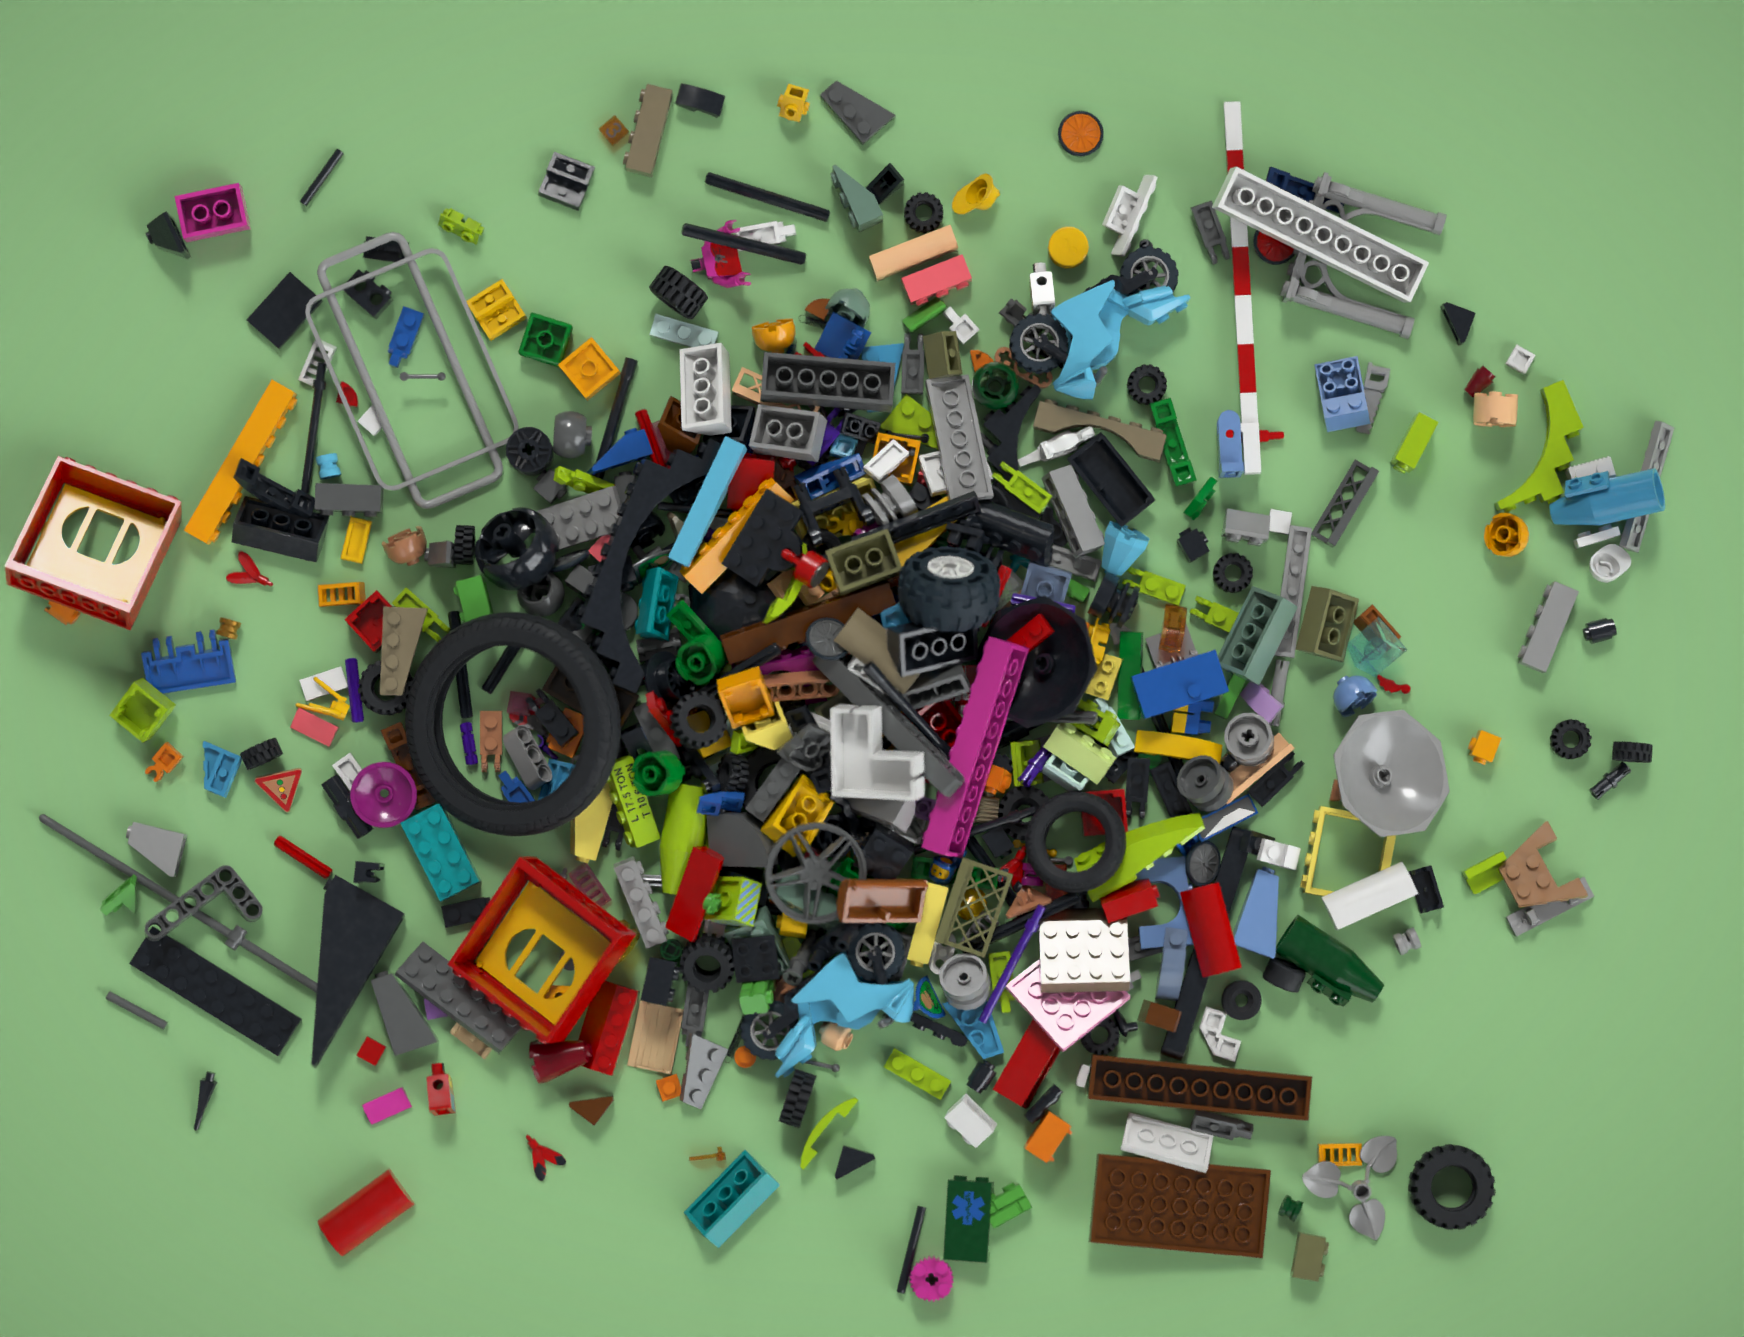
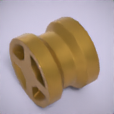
M220 617L219 622L221 625L217 629L216 634L237 640V630L241 627V623Z

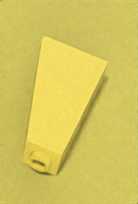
M608 783L605 784L595 800L581 814L570 821V854L576 855L577 861L589 863V859L593 861L597 859L613 803L609 796L611 789Z
M928 882L921 923H916L907 957L908 960H911L910 965L922 968L924 964H929L948 892L947 887Z

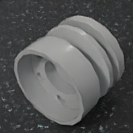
M894 475L880 482L883 490L882 494L875 488H872L870 490L874 499L868 493L862 495L865 505L869 506L874 520L880 526L888 524L889 520L891 522L898 520L896 517L898 514L904 518L918 512L914 501Z

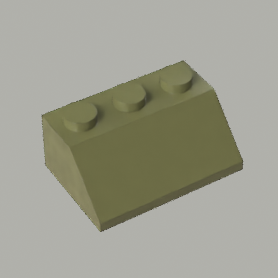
M888 529L825 551L839 596L899 576L902 568Z
M1311 586L1296 650L1343 662L1359 599L1332 589Z

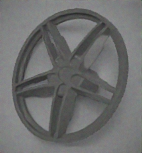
M812 822L792 828L777 840L767 858L765 881L771 899L784 914L803 923L820 924L839 918L837 910L826 915L816 916L821 887L826 886L839 891V886L830 883L832 877L841 882L847 878L832 871L831 867L849 845L853 848L858 860V879H866V862L860 846L846 831L828 823ZM822 829L834 832L841 837L819 856H816L801 832ZM796 834H798L810 855L805 859L794 838ZM790 839L801 865L800 867L772 875L774 859L782 845ZM846 840L847 843L829 862L826 858ZM798 874L799 879L797 880L784 881L781 883L773 884L772 880L781 879ZM803 883L805 885L803 915L794 912L784 905L776 894L774 887ZM816 890L812 916H808L810 891Z

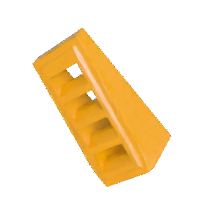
M364 582L318 585L319 607L362 604L366 600ZM335 588H338L339 601H336ZM345 588H347L348 600H345ZM326 589H330V602H327Z
M1362 1143L1317 1144L1318 1163L1326 1161L1325 1149H1329V1162L1334 1163L1336 1166L1362 1165L1360 1158ZM1338 1148V1161H1334V1149ZM1343 1148H1347V1161H1343ZM1351 1148H1355L1356 1161H1351Z

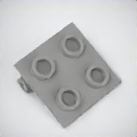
M1187 624L1145 638L1155 668L1199 655L1194 647Z

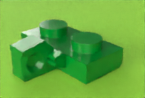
M1210 477L1183 512L1193 521L1202 513L1207 501L1215 493L1216 490L1213 487L1217 480Z

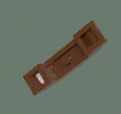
M398 722L380 730L395 763L403 767L415 782L417 789L415 810L435 803L436 800L422 783L413 765L408 749L406 731L402 723Z

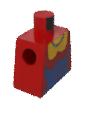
M444 1063L431 1064L432 1076L426 1077L429 1111L434 1116L456 1113L451 1076L445 1074ZM443 1084V1087L437 1090V1086Z

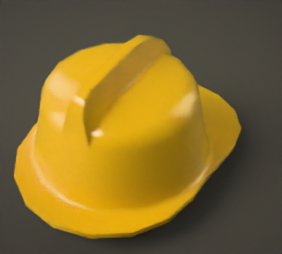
M987 173L981 174L974 181L960 189L952 201L953 211L957 214H966L973 209H989L994 204L996 198L1000 196V191L993 185L991 175Z

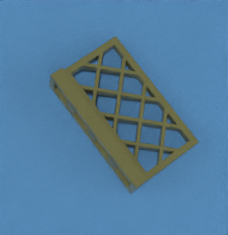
M963 857L935 942L985 958L1013 874ZM974 866L982 868L987 876L976 883L971 875ZM986 870L994 872V874L989 876ZM998 874L1007 877L1005 886L997 890L990 879ZM969 879H971L973 884L967 887ZM989 880L994 891L982 897L977 885ZM975 887L980 898L967 903L964 896L965 891ZM1003 890L1001 897H999L997 892ZM996 894L999 901L998 906L989 911L983 899ZM962 900H964L966 905L960 907ZM981 900L987 912L974 917L969 906ZM967 907L973 919L960 924L957 917L958 911ZM996 911L994 918H992L990 913ZM988 914L992 922L991 927L981 931L976 920ZM956 920L959 926L953 928ZM974 921L979 933L967 938L962 927ZM960 928L965 940L958 944L949 941L951 932ZM989 931L988 936L985 939L983 934ZM980 935L985 943L982 952L974 950L969 942ZM967 942L969 948L966 947V946H963L962 944H964V943Z

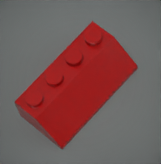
M605 980L589 1004L578 1040H585L587 1044H590L593 1051L590 1061L582 1065L583 1067L610 1076L614 1074L638 998V990Z

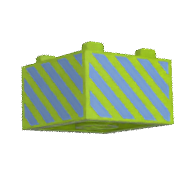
M718 877L712 894H720L722 904L718 912H715L713 915L706 913L705 920L723 926L753 927L762 884L744 877Z

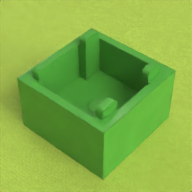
M482 575L455 581L456 586L453 587V591L460 598L463 610L460 613L461 621L465 623L480 616L494 614L486 581Z

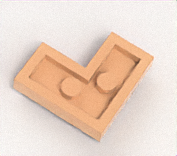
M790 569L786 572H781L767 584L776 598L783 599L795 571ZM803 584L798 596L807 606L817 601L825 592L820 585L810 589Z

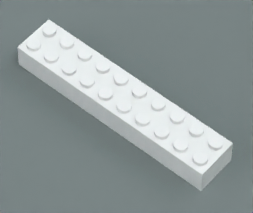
M1238 167L1230 168L1212 208L1403 303L1411 302L1429 262Z

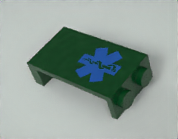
M954 1175V1179L948 1180L943 1260L982 1263L990 1261L988 1246L991 1196L994 1182H989V1177H976V1180H967V1176Z

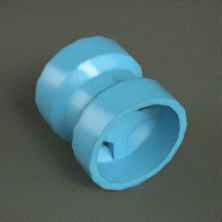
M337 453L316 457V463L321 467L319 471L321 480L341 476V470L336 464L338 461Z

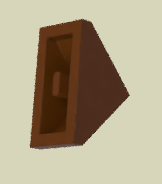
M1144 999L1137 1020L1176 1033L1182 1011Z
M614 1096L569 1102V1107L595 1126L614 1101Z

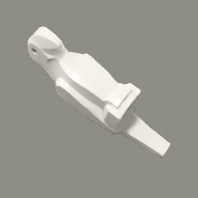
M1091 426L1073 433L1070 430L1065 431L1048 441L1040 443L1036 451L1018 459V464L1021 467L1041 460L1045 462L1068 455L1078 450V446L1093 439L1095 432Z

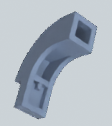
M1165 928L1160 972L1157 977L1155 999L1178 1000L1183 978L1188 930Z

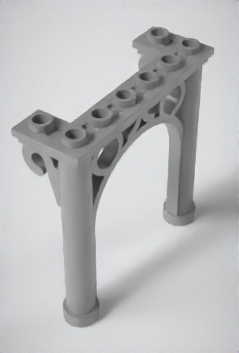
M1324 172L1321 177L1318 176L1312 189V192H1315V197L1313 201L1309 200V203L1323 210L1327 206L1333 205L1338 208L1340 218L1345 221L1359 215L1370 214L1441 235L1447 214L1440 212L1436 214L1332 182V177L1328 176L1329 173ZM1324 198L1331 199L1323 204ZM1341 203L1357 207L1360 209L1354 210L1345 215L1344 208ZM1294 249L1293 254L1296 255L1294 263L1290 262L1286 275H1290L1289 281H1285L1280 293L1281 296H1284L1282 302L1293 301L1400 334L1399 337L1409 339L1415 318L1400 315L1343 296L1332 284L1328 275L1327 264L1316 260H1311L1304 264L1307 255ZM1312 265L1317 266L1322 275V278L1314 284L1308 283L1305 279L1306 270ZM1324 282L1332 295L1313 289L1318 288Z

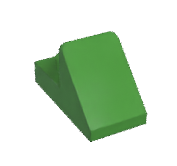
M133 874L102 901L100 911L106 916L112 911H118L123 904L135 914L137 908V876Z

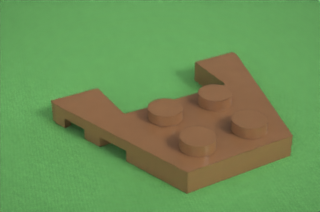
M1548 821L1542 824L1498 868L1519 908L1547 904V902L1569 901V899L1588 897L1579 877L1557 887L1540 856L1538 849L1557 840Z

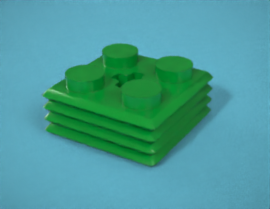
M532 312L518 353L520 356L559 367L558 364L563 361L573 327L571 324ZM546 335H549L551 342L543 345L540 338H545Z

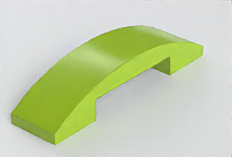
M803 543V544H804V545H802L803 553L806 554V553H807V546H806L805 543ZM794 574L783 599L778 597L770 605L763 621L765 624L772 622L782 614L799 594L803 584L794 578Z
M856 1097L838 1104L817 1123L805 1144L800 1168L804 1170L818 1151L811 1146L837 1113L845 1118L858 1102Z

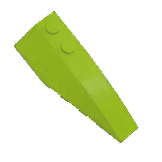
M1194 813L1173 817L1126 832V850L1120 867L1103 885L1087 891L1091 900L1094 902L1131 883L1137 878L1136 874L1144 868L1149 870L1153 867V862L1162 855L1167 857L1171 854L1174 846L1178 843L1183 845L1204 830L1205 826L1201 814ZM1102 842L1097 847L1083 852L1074 858L1077 872L1084 871L1097 863L1104 852L1106 842Z

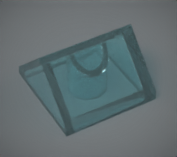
M1379 617L1348 642L1347 646L1355 667L1374 677L1379 675L1407 651L1406 647Z

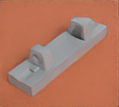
M1585 877L1580 878V881L1588 894L1586 898L1569 899V903L1567 901L1547 902V904L1528 906L1506 916L1514 935L1519 936L1594 897Z

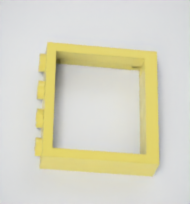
M1319 806L1318 810H1314L1312 823H1316L1314 832H1310L1308 844L1312 845L1311 852L1306 853L1304 866H1308L1306 875H1302L1300 887L1304 888L1303 893L1325 896L1334 892L1313 888L1312 882L1325 814L1360 821L1349 811ZM1396 835L1384 837L1378 872L1391 866Z

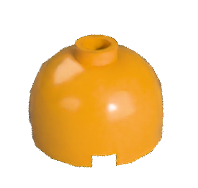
M789 318L776 320L777 322L769 323V321L760 323L751 328L755 344L763 351H771V353H785L784 349L794 342L796 336L795 324L793 319Z
M1499 513L1491 518L1493 520L1490 525H1486L1484 532L1485 545L1488 549H1491L1494 554L1504 557L1515 556L1525 549L1529 541V531L1523 519L1511 513Z

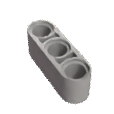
M519 725L504 735V746L529 789L536 790L552 780V771L531 731L526 726Z

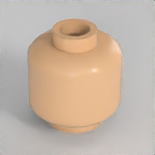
M824 1022L819 1030L822 1044L835 1051L846 1049L853 1038L851 1028L838 1026L837 1023Z

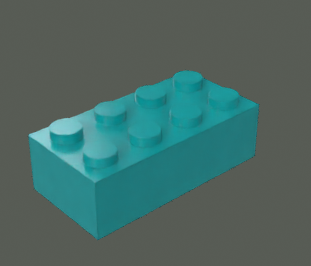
M439 803L400 823L440 901H444L481 882L451 820Z

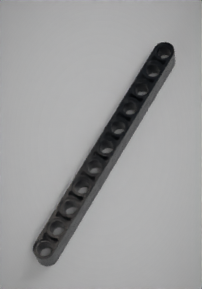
M1235 826L1232 827L1219 872L1214 882H1219L1228 915L1248 856L1247 852L1239 850L1244 829ZM1195 947L1193 948L1180 994L1174 1007L1175 1010L1182 1011L1176 1033L1167 1030L1160 1052L1162 1055L1180 1061L1184 1056L1209 976L1202 977Z

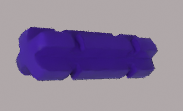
M461 723L460 730L463 733L462 742L464 753H466V764H477L478 758L475 754L474 734L471 732L473 731L472 723Z

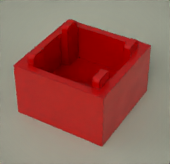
M377 590L344 619L375 653L382 649L383 607H393Z
M1125 789L1087 792L1107 801L1120 816L1125 833L1128 832ZM1081 812L1083 837L1105 835L1103 826L1097 818L1088 813Z

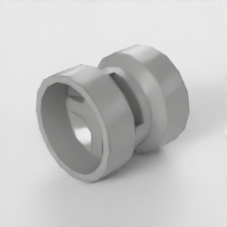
M1414 927L1407 929L1403 934L1397 933L1392 935L1400 955L1406 954L1410 949L1416 950L1421 948V943Z

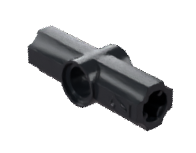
M338 774L321 784L334 803L335 810L342 820L347 822L357 839H360L374 829L372 825L364 822L356 814L351 803V793Z

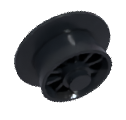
M660 651L653 654L647 662L645 668V687L648 693L654 691L658 698L662 697L669 711L673 709L680 699L695 692L697 684L690 680H685L679 674L676 667L677 657L674 654Z

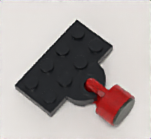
M770 489L765 490L721 563L756 587H760L770 569L786 572L796 568L794 578L811 589L817 587L822 582L829 569V561L811 550L806 554L803 553L802 545L804 544L801 538L793 531L803 516L804 511Z

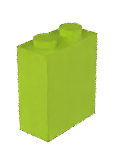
M1420 412L1414 416L1390 462L1394 465L1393 468L1405 474V472L1410 473L1415 469L1439 423L1438 421Z

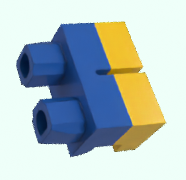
M1207 699L1173 710L1175 712L1172 715L1170 733L1190 735L1210 733L1211 721L1200 720L1201 712L1213 713L1214 701ZM1176 712L1192 713L1193 715L1183 714V713H1176Z

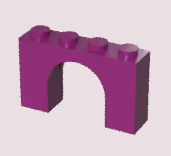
M807 645L793 650H781L780 655L759 667L762 675L778 670L789 672L819 670L813 662L815 655L809 650ZM734 663L731 664L732 669L738 665H735ZM806 683V684H804L803 686H804V687H809V686H811L812 684ZM827 697L805 699L806 705L827 701Z

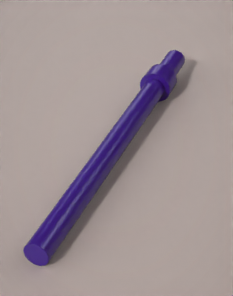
M1038 904L1031 919L1028 918L1024 926L1026 929L978 1019L982 1023H987L1033 932L1036 933L1039 928V921L1046 907Z

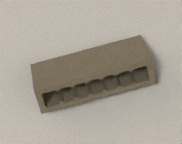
M859 608L851 615L834 639L837 644L865 665L873 661L891 684L903 694L906 693L920 675V673L904 677L899 675L887 649V630Z

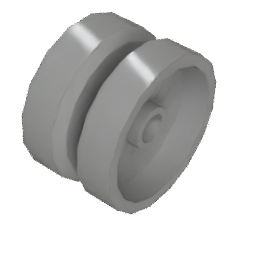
M1242 713L1235 716L1225 729L1224 741L1230 756L1237 763L1244 766H1257L1264 763L1271 756L1274 749V736L1269 723L1262 716L1255 713Z
M967 953L957 954L947 959L941 967L939 978L944 996L948 1003L956 1009H976L989 998L992 989L985 964L977 956Z

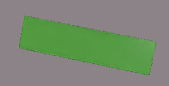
M1232 674L1227 685L1229 692L1222 695L1215 709V715L1225 720L1228 718L1246 680Z

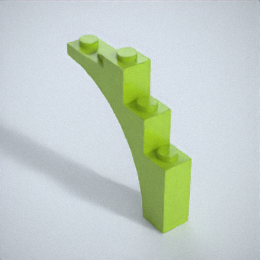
M1564 380L1540 390L1547 420L1546 440L1541 457L1534 471L1523 485L1511 495L1494 504L1497 512L1504 510V513L1517 508L1515 504L1522 501L1525 505L1537 500V495L1541 503L1547 501L1550 504L1560 499L1559 495L1564 493L1554 469L1557 468V471L1560 472L1570 467L1569 463L1574 461L1564 437L1566 436L1567 439L1580 435L1579 430L1584 428Z

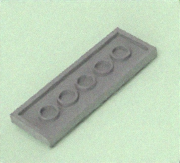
M969 374L927 379L925 386L948 499L951 500L975 491L978 500L993 498V490Z

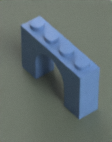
M1185 856L1156 859L1153 862V867L1149 870L1144 868L1136 874L1137 878L1135 880L1149 878L1150 883H1163L1170 886L1176 892L1180 903L1177 916L1169 923L1140 926L1138 928L1141 950L1163 948L1166 927L1188 930L1186 946L1193 945L1180 895L1182 891L1193 889L1192 883H1188Z

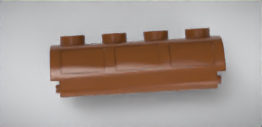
M844 879L840 884L837 899V915L842 923H921L928 880Z

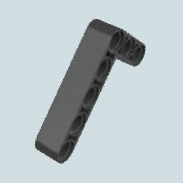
M223 865L150 919L145 925L144 933L146 938L151 941L160 940L222 892L248 922H255L261 917L262 905L231 866ZM226 871L230 873L231 879L227 882L220 880L219 874ZM204 885H210L213 887L214 892L210 895H205L202 893L201 888ZM235 889H242L245 896L237 899L233 896L232 892ZM185 899H194L196 906L194 908L185 907ZM255 906L258 909V914L250 916L247 914L246 908ZM168 912H176L179 917L177 921H168L166 918ZM151 925H158L161 932L158 935H151L148 928Z

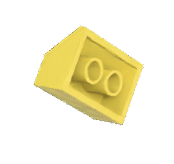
M779 701L773 702L774 716L741 726L747 741L775 750L792 738Z

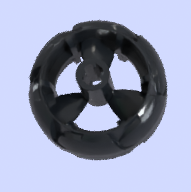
M517 507L497 514L485 524L481 530L480 538L475 545V559L480 571L490 582L505 590H521L535 582L541 581L551 571L555 563V554L559 551V541L555 529L545 517L533 509ZM531 533H535L532 544L529 548H526L524 541ZM507 554L512 558H517L507 564L499 565V561Z

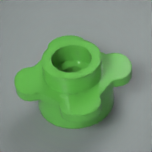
M709 893L706 896L703 909L707 911V914L713 915L720 909L722 904L720 894Z

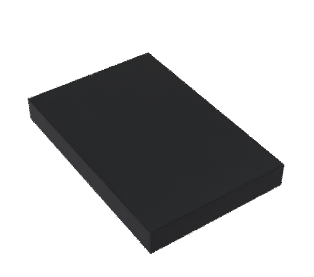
M289 272L246 320L280 350L307 320L305 313L306 305L316 294ZM322 299L313 304L311 314L323 302Z

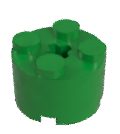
M713 634L695 636L679 648L676 658V667L679 674L685 680H690L698 685L710 681L728 663L723 645Z
M668 750L647 752L639 755L634 761L632 772H634L635 779L632 780L636 789L645 796L670 794L680 786L682 777L685 775V768L681 765L677 756Z

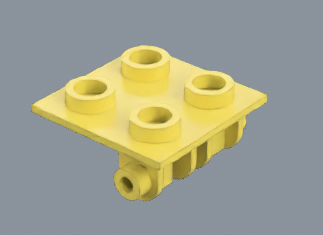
M1104 653L1103 661L1097 666V670L1085 693L1109 701L1123 659Z

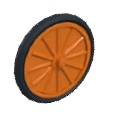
M1076 111L1068 114L1063 118L1058 128V139L1065 151L1075 156H1087L1094 153L1103 141L1104 131L1100 120L1095 115L1086 111Z

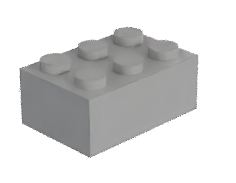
M758 404L749 447L756 454L818 462L827 420L819 412Z

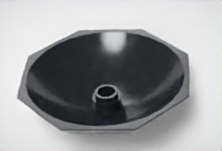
M727 568L703 594L690 583L688 586L690 608L722 643L720 635L764 621L770 605L777 599L767 584L781 572L775 574L769 581L764 579L760 587H756ZM797 595L792 604L782 614L802 608L805 604ZM797 642L788 644L789 647L786 649H795L798 645Z
M1046 596L998 610L978 647V659H976L978 666L984 654V644L988 641L989 637L1008 640L1038 614H1042L1048 621L1054 633L1027 654L1007 716L1025 728L1073 714L1097 670L1086 620Z

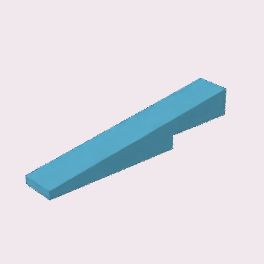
M725 436L668 556L669 559L689 567L747 451L745 445Z

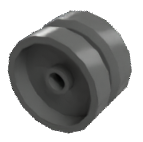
M1201 755L1192 758L1180 769L1177 777V787L1180 793L1200 811L1210 812L1218 810L1231 798L1234 789L1230 773L1210 756Z

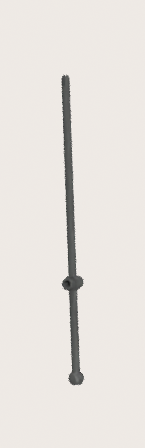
M41 814L39 816V820L125 875L131 877L134 874L137 876L138 883L167 901L173 903L179 898L47 815ZM184 901L185 907L194 908V906ZM200 910L192 915L227 937L228 939L224 944L236 951L238 946H242L317 993V983L244 938L247 931L236 925L231 930Z

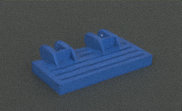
M215 629L210 630L209 638L212 649L205 650L204 636L201 631L196 632L199 653H196L195 644L176 646L174 648L172 636H167L166 646L169 656L163 657L160 641L158 638H154L155 659L153 660L151 650L141 653L146 681L162 694L235 683L236 676L229 638L219 640L218 646Z

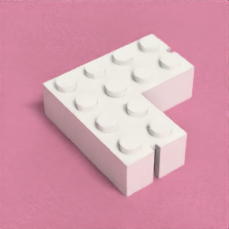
M840 704L830 708L832 796L916 801L924 797V776H920L924 772V752L882 750V706L863 705L859 707V705Z

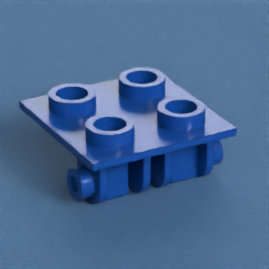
M833 312L814 349L830 358L858 360L872 332Z

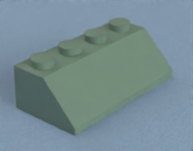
M1252 586L1218 654L1221 668L1244 680L1260 685L1298 607L1281 596Z

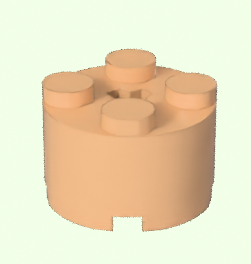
M1492 391L1487 396L1486 393H1474V425L1484 427L1516 426L1518 411L1517 394H1505V396H1502V392Z

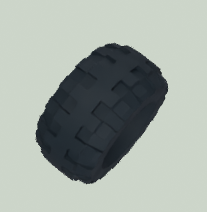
M959 547L924 549L922 552L918 551L911 555L900 570L898 582L899 605L905 616L910 617V620L917 625H923L924 628L937 629L943 632H961L971 628L975 629L982 626V623H987L996 612V608H998L1000 576L997 574L993 563L987 557H983L975 551H968L965 548Z

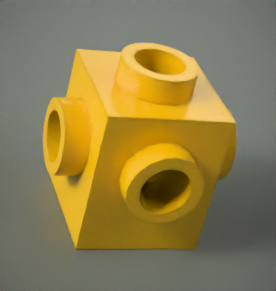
M788 83L784 95L781 94L778 100L777 107L781 108L779 116L790 121L800 122L802 115H807L810 103L806 102L809 89Z

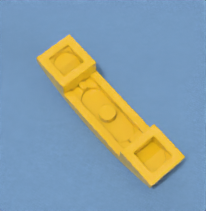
M1137 730L1134 752L1154 756L1157 754L1191 760L1194 757L1204 755L1212 757L1220 764L1223 745L1188 736Z

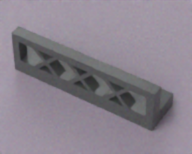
M1355 459L1311 535L1332 548L1335 547L1379 470L1374 467L1369 468ZM1356 466L1367 472L1363 480L1354 482L1352 472ZM1350 477L1351 483L1346 484ZM1356 484H1360V486H1359L1358 489L1356 490V486H1355V485H1356ZM1352 486L1354 491L1353 498L1343 501L1342 489ZM1339 496L1340 502L1335 503L1336 499ZM1350 502L1345 509L1344 503ZM1341 504L1342 516L1332 519L1330 512L1332 506ZM1328 515L1329 520H1328V521H1324L1325 518H1326V516ZM1338 521L1337 525L1334 528L1333 522ZM1330 523L1332 533L1328 539L1317 533L1321 525Z

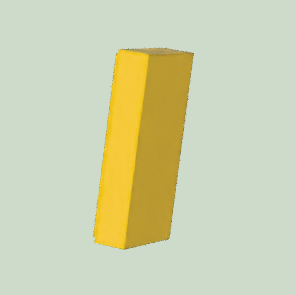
M350 516L340 559L363 564L372 521Z

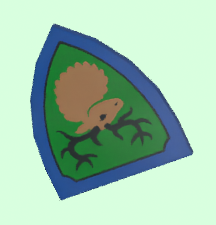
M927 975L921 978L916 986V1001H914L913 1011L920 1009L929 1017L938 1019L945 1016L946 1013Z

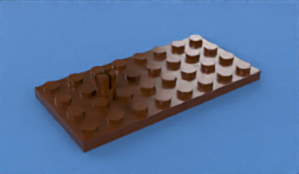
M1097 1153L1089 1242L1263 1258L1271 1170L1208 1164V1169L1204 1173L1152 1158Z

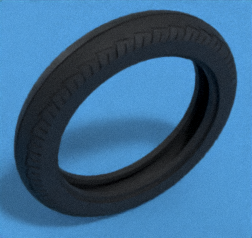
M502 612L480 616L461 624L446 634L429 651L421 662L409 690L406 704L405 729L409 753L419 778L432 797L447 812L463 823L484 832L503 836H530L553 830L568 823L581 814L599 795L607 783L617 759L621 736V718L618 699L612 681L602 662L583 640L567 628L549 619L527 613ZM494 646L521 647L547 658L567 677L581 705L584 732L578 760L566 780L555 791L537 801L509 802L494 798L480 791L458 770L445 743L443 708L453 679L470 659Z

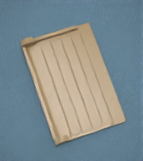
M640 1001L627 1065L671 1074L684 1009Z

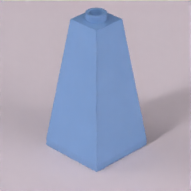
M1263 866L1262 870L1256 869L1233 930V937L1236 946L1274 959L1276 955L1279 876L1274 875L1275 870Z

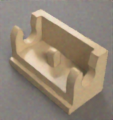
M457 1022L450 1030L453 1036L484 1060L492 1051L488 1045Z

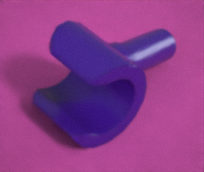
M537 735L542 739V743L538 745L539 748L552 759L557 760L559 757L548 748L545 738Z

